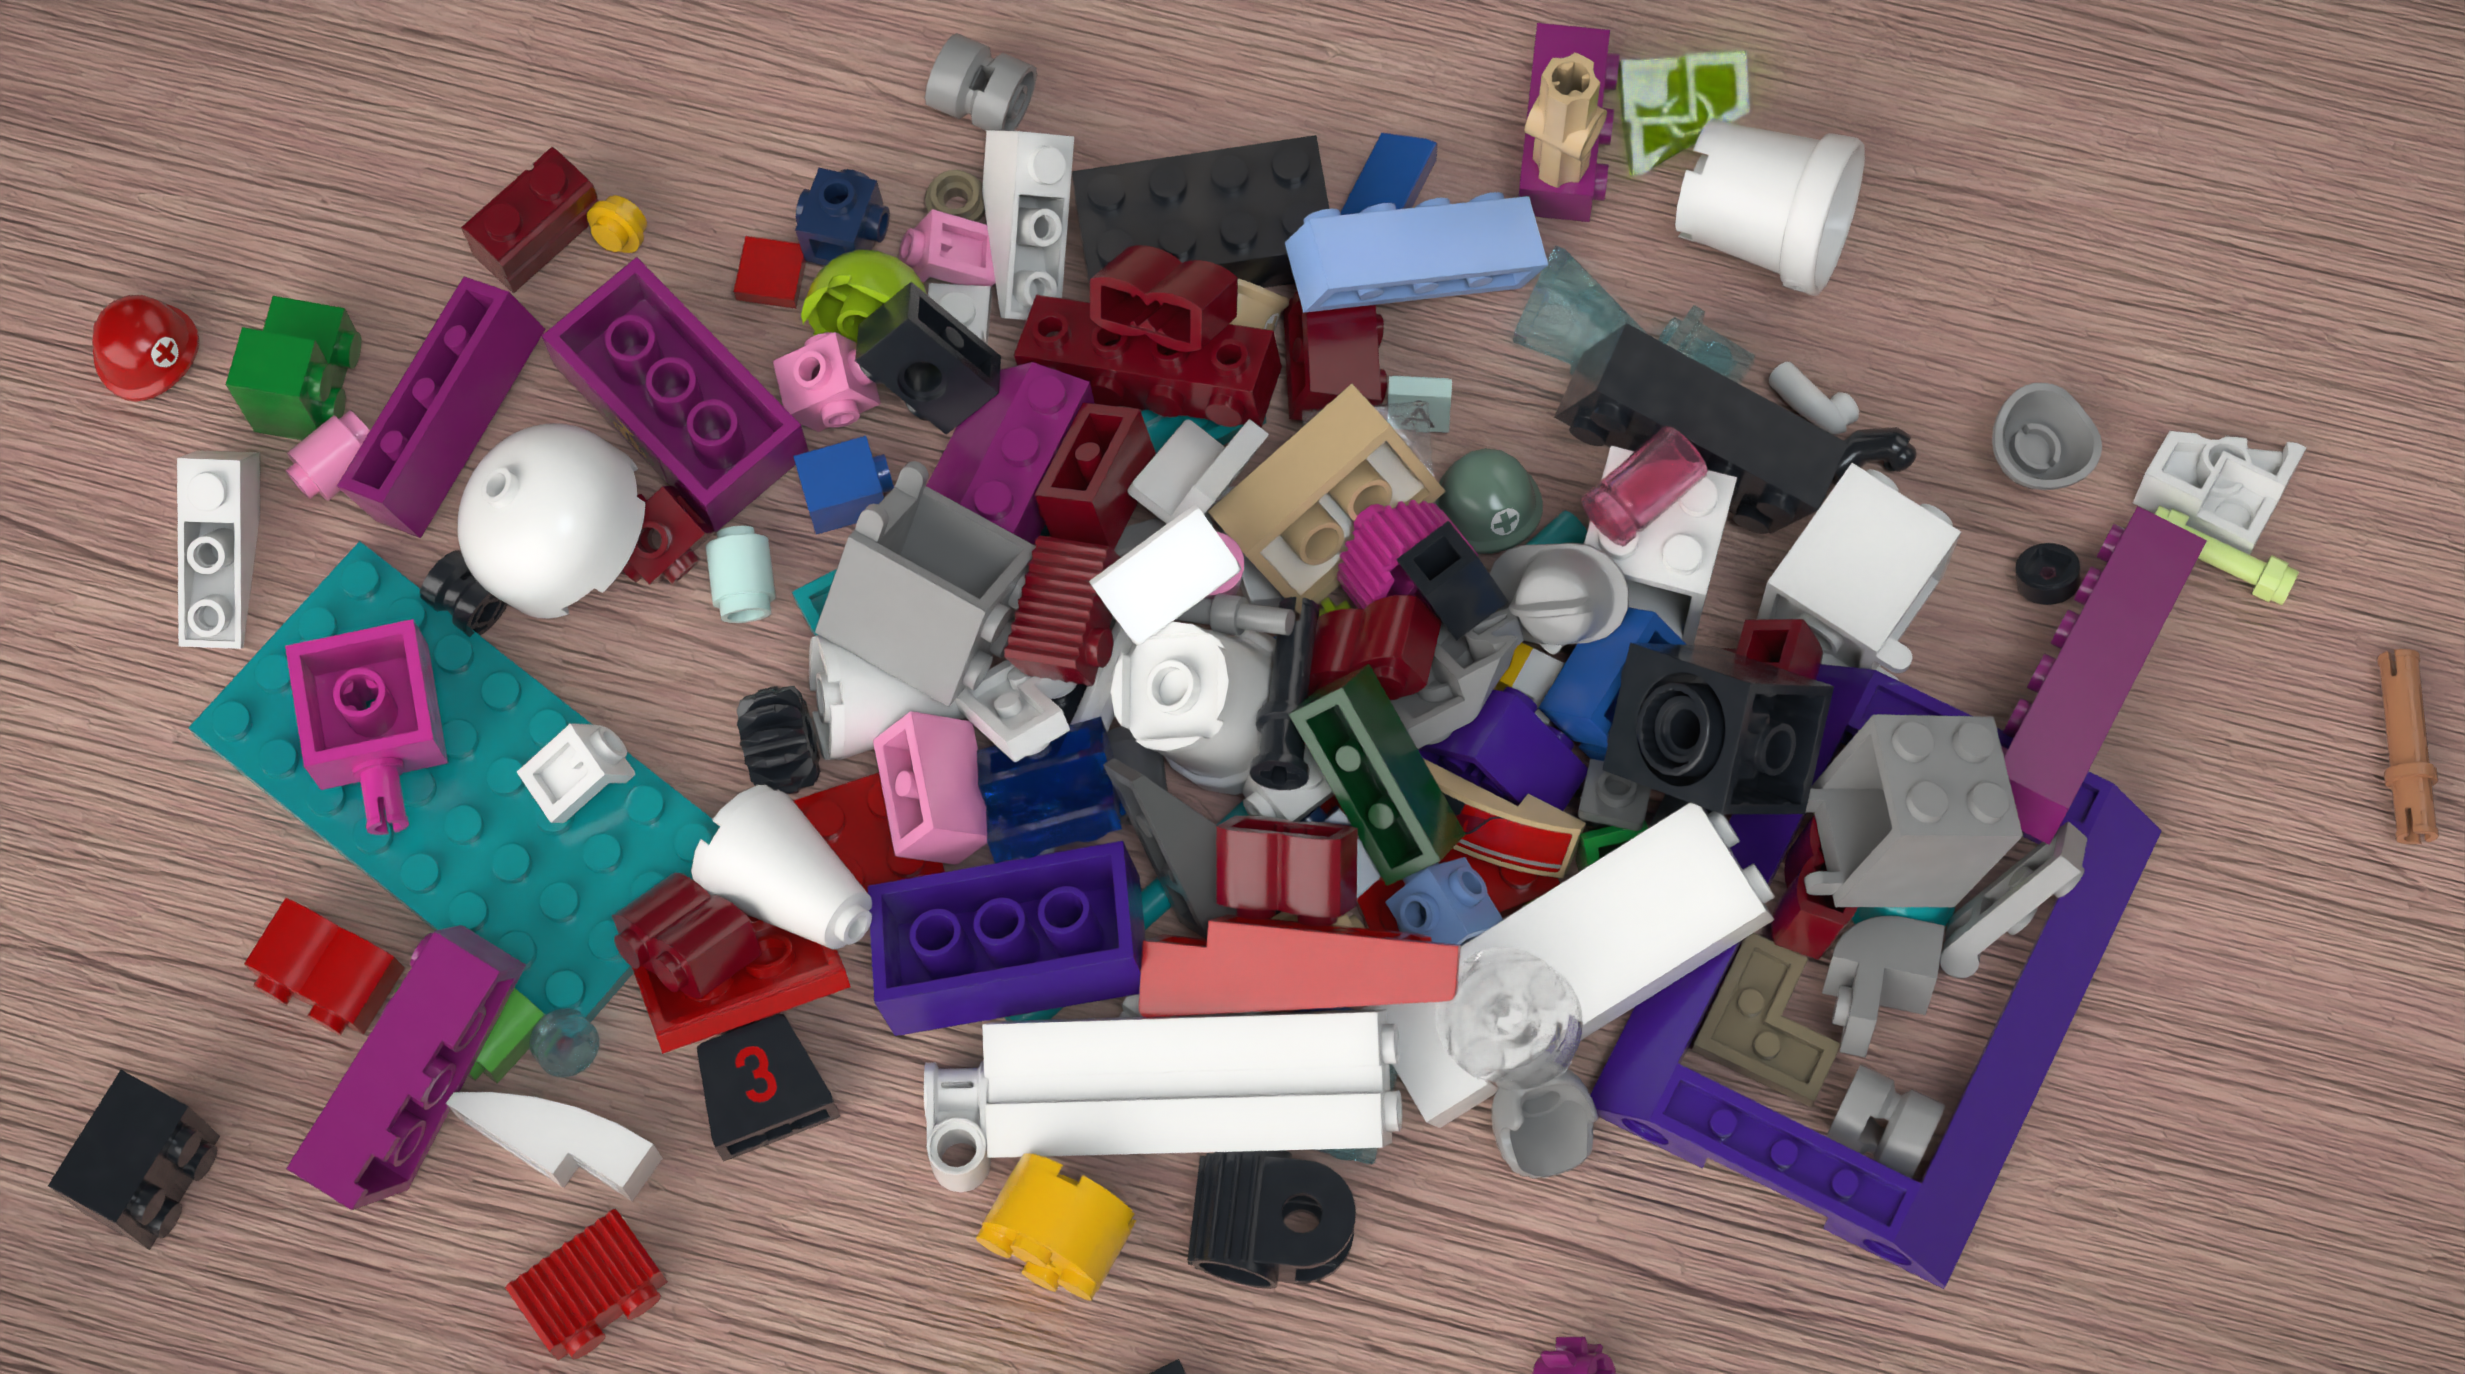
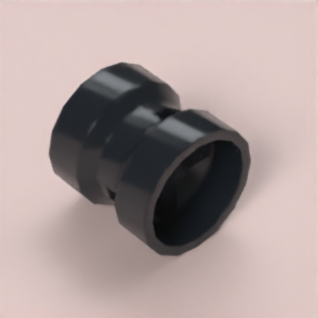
M460 550L450 552L440 559L429 571L420 590V597L424 602L437 612L447 610L452 615V623L468 637H471L475 632L479 635L484 634L497 622L508 605L480 585L468 569Z

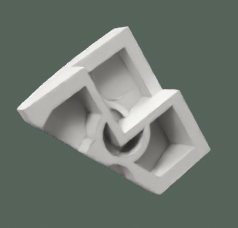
M2169 431L2142 479L2133 504L2154 514L2159 505L2170 511L2173 508L2190 516L2186 523L2187 526L2250 555L2293 476L2306 447L2298 443L2287 442L2283 452L2249 449L2247 447V438L2225 436L2218 440H2210L2201 437L2197 433Z

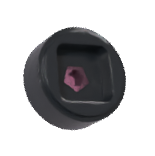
M2056 543L2037 544L2026 549L2017 559L2016 585L2018 591L2024 598L2033 603L2042 605L2062 603L2074 596L2080 587L2079 558L2066 546Z

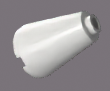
M816 635L811 638L809 685L810 691L816 690L818 711H814L812 714L817 742L823 759L842 760L875 749L873 740L910 711L960 720L966 718L959 712L955 700L948 707L824 637Z
M757 785L739 793L720 809L712 820L720 828L710 845L700 839L694 853L691 870L693 880L711 896L725 898L746 915L831 949L854 944L865 935L872 921V914L869 912L872 908L870 895L790 796L779 789L774 791L767 785Z

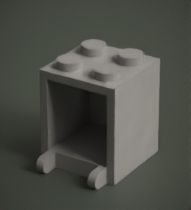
M911 461L900 471L892 491L879 504L868 505L860 514L855 530L848 537L815 633L949 707L965 687L972 690L978 688L991 666L993 654L999 658L1004 657V648L1008 645V635L1012 633L1011 624L1014 622L1012 619L1015 611L1019 608L1018 599L1022 596L1025 575L1029 572L1028 563L1032 560V551L1036 546L927 487L926 483L929 475L926 467L920 462Z
M1872 715L1811 786L1806 812H1814L1827 871H1819L1807 875L1804 878L1805 887L1810 895H1833L1835 907H1955L2023 837L1994 717Z

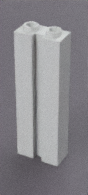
M1693 803L1687 804L1461 946L1458 992L1451 1001L1371 1005L1361 1009H1387L1388 1024H1397L1400 1055L1398 1064L1392 1065L1427 1123L1438 1128L1443 1127L1496 1094L1504 1082L1518 1072L1535 1065L1544 1064L1774 920L1765 903L1775 896L1754 863L1742 869L1730 848L1739 843L1740 840L1724 814L1715 811L1708 814L1704 807Z
M1387 1009L1208 1014L1151 1018L1113 1017L1018 1020L982 1024L984 1078H988L989 1104H985L987 1158L1022 1157L1024 1153L1040 1156L1383 1148L1392 1143V1131H1401L1402 1128L1400 1091H1390L1389 1064H1398L1399 1031L1397 1024H1388Z

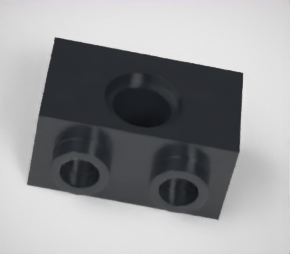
M912 282L907 284L859 324L855 362L859 364L863 373L871 381L877 384H884L905 402L908 409L917 418L928 420L944 434L947 435L999 394L1001 355Z

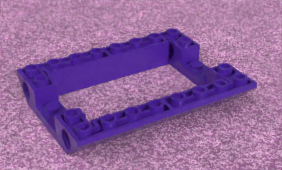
M1821 664L1817 681L1834 686L1812 785L1832 763L1840 744L1847 745L1872 715H1971L1877 670ZM1997 728L2000 745L2009 749L2014 738L2004 734L2003 730ZM2088 771L2059 826L2060 828L2069 821L2087 837L2082 864L2084 874L2069 893L2063 897L2056 898L1920 1183L1681 1065L1742 940L1635 1006L1590 1094L1597 1109L1598 1117L1702 1169L1707 1159L1710 1158L1828 1217L1823 1227L1824 1230L1944 1289L2162 830L2114 783ZM1806 813L1732 814L1729 824L1740 842L1730 849L1741 868L1745 869L1754 863L1770 887ZM2022 831L2024 838L2037 844L2043 842Z

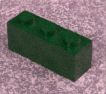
M1370 664L1317 689L1289 713L1290 718L1351 825L1358 828L1357 835L1386 886L1441 861L1466 835Z

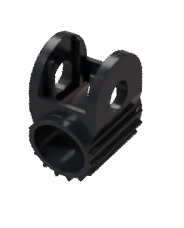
M1285 1150L1207 1153L1206 1156H1200L1187 1260L1188 1265L1195 1266V1269L1226 1281L1263 1289L1277 1288L1278 1282L1310 1284L1323 1280L1341 1267L1347 1259L1353 1244L1356 1208L1352 1192L1344 1179L1333 1169L1315 1161L1293 1159L1292 1154ZM1304 1212L1312 1215L1319 1224L1309 1232L1298 1233L1289 1229L1284 1221L1294 1213Z

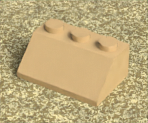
M1351 384L1244 480L1229 491L1208 513L1226 534L1239 545L1244 555L1284 598L1296 597L1295 610L1301 615L1303 597L1319 604L1340 585V582L1337 580L1338 564L1344 562L1340 554L1348 550L1345 546L1346 541L1353 540L1355 537L1352 532L1354 531V521L1358 514L1374 504H1380L1384 507L1390 505L1393 509L1396 508L1400 501H1403L1406 506L1411 500H1415L1418 504L1422 501L1433 503L1446 491L1393 427Z

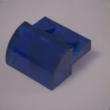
M1102 717L1068 725L1070 731L1051 741L1044 750L1034 755L1025 756L1017 762L1010 759L996 745L977 750L978 787L986 805L987 843L995 864L1014 858H1033L1044 850L1077 841H1095L1107 833L1122 829L1121 815L1126 814V811L1103 765L1113 759L1114 754Z

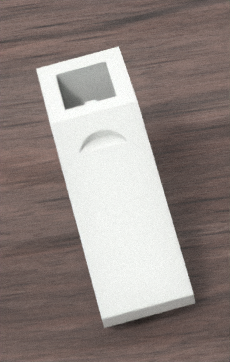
M987 130L982 195L1001 318L1027 320L1036 295L1062 298L1074 136L1022 131Z
M197 450L177 458L178 643L180 647L241 649L244 647L260 518V453Z

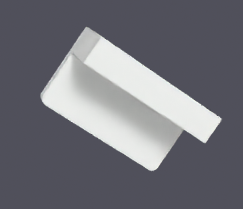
M1249 419L1229 444L1224 447L1193 421L1185 420L1134 479L1127 491L1129 495L1166 524L1194 504L1198 506L1205 516L1244 469L1269 434Z

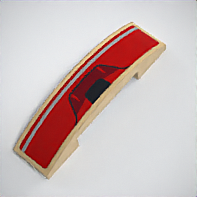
M1424 759L1466 833L1453 849L1521 872L1563 878L1567 874L1580 841V834L1583 833L1586 825L1585 822L1530 794H1527L1519 806H1516Z

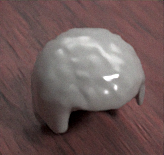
M1553 1063L1535 1065L1515 1074L1504 1082L1503 1086L1496 1092L1491 1109L1493 1133L1502 1158L1516 1174L1523 1177L1528 1176L1531 1179H1547L1553 1175L1556 1176L1565 1171L1573 1170L1581 1165L1591 1154L1593 1148V1125L1598 1119L1597 1109L1587 1087L1571 1070Z

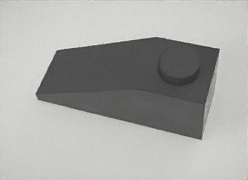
M1115 758L1111 759L1103 765L1179 922L1207 939L1209 920L1227 914L1236 915V908L1216 904L1217 825L1143 774Z

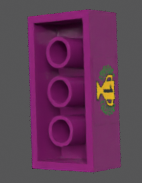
M638 257L634 258L542 335L554 366L669 486H674L715 533L796 465L793 456L809 452L801 424Z

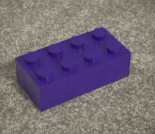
M1123 841L868 886V894L872 899V908L869 912L872 914L870 934L874 1003L895 1036L1140 994L1143 941L1146 940L1141 884L1138 871Z

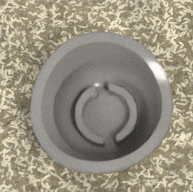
M2032 383L2016 390L2000 408L1993 426L1992 445L1998 464L2003 473L2014 483L2028 489L2055 490L2074 485L2094 470L2101 456L2102 441L2097 427L2080 404L2066 390L2054 384Z

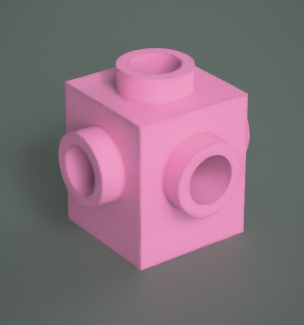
M836 332L821 333L806 340L804 347L773 360L783 407L800 424L817 432L829 427H843L857 421L860 413L881 404L876 383L871 381L863 373L859 364L855 362L856 342Z

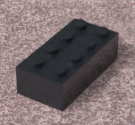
M1317 135L1072 171L1089 291L1090 279L1127 247L1135 245H1146L1162 249L1175 256L1181 262L1202 260L1215 263L1226 268L1239 279L1262 288L1295 284L1285 242L1304 224L1303 220L1306 216L1320 210L1330 209Z
M1628 323L1583 352L1554 416L1557 420L1569 425L1570 433L1584 443L1593 446H1615L1737 477L1729 512L1734 514L1733 520L1739 526L1758 534H1772L1818 511L1848 444Z

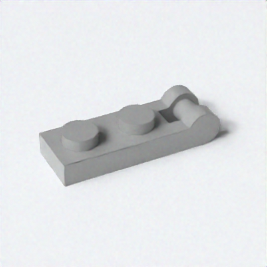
M2067 821L2057 830L2050 845L2045 842L2040 843L1954 913L1949 919L1945 935L1946 941L1941 951L1940 964L1942 969L1950 976L1956 978H1967L1973 975L1978 970L1983 950L2006 932L2010 935L2020 932L2032 920L2038 906L2053 894L2060 898L2069 893L2084 874L2082 864L2087 837Z

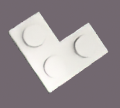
M1007 659L989 669L976 690L965 687L955 699V702L962 715L1010 759L1017 762L1025 756L1041 752L1051 741L1070 731L1062 709L1051 699L1069 694L1077 684L1073 682L1066 683L1061 680L1054 681L1037 676L1030 677L1023 674Z

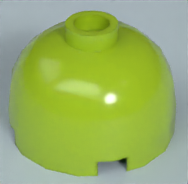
M861 249L843 253L823 267L813 280L802 308V322L804 325L808 319L809 324L815 330L813 336L821 333L836 332L857 343L858 327L863 320L910 282L926 293L924 284L912 268L894 256L880 251Z

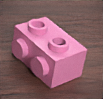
M910 711L873 740L895 856L958 865L996 837L981 767V757L978 752L974 727L970 721Z

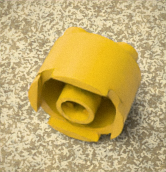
M1024 1153L983 1221L976 1240L988 1250L1002 1257L1010 1258L1013 1254L1024 1261L1026 1264L1021 1271L1022 1274L1037 1285L1056 1292L1059 1285H1061L1074 1295L1092 1301L1131 1234V1230L1137 1221L1132 1219L1135 1214L1122 1200L1091 1179L1082 1175L1078 1182L1070 1177L1058 1174L1063 1166L1062 1164L1040 1155Z

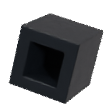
M1449 520L1396 559L1424 600L1456 641L1509 602L1479 557Z

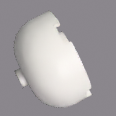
M561 423L541 424L525 428L505 438L478 464L465 487L460 502L458 540L468 569L485 590L524 614L545 619L568 615V606L580 600L594 588L603 593L621 573L634 551L645 514V502L637 497V485L634 471L638 469L627 454L596 434L574 425Z

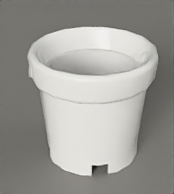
M1712 118L1702 130L1693 150L1704 154L1700 156L1694 171L1686 170L1682 182L1675 222L1676 231L1681 232L1678 237L1709 246L1778 273L1783 282L1782 286L1811 296H1817L1827 285L1837 265L1855 213L1865 163L1864 144L1858 138L1829 133L1819 140L1735 125Z
M1171 622L1144 643L1138 645L1131 656L1125 653L1121 655L1115 665L1111 685L1114 715L1122 727L1130 729L1134 738L1137 739L1135 740L1147 749L1165 756L1171 768L1202 789L1232 795L1241 794L1250 772V764L1253 758L1259 755L1261 733L1255 725L1256 716L1262 706L1269 702L1276 639L1267 633L1245 630L1241 635H1232L1206 630L1193 624Z

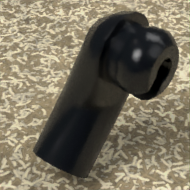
M1897 427L1863 429L1853 432L1844 440L1848 444L1831 483L1836 485L1851 463L1861 468L1868 461L1883 460L1885 467L1890 471L1901 472L1914 463L1917 456L1915 447L1909 443L1911 436Z

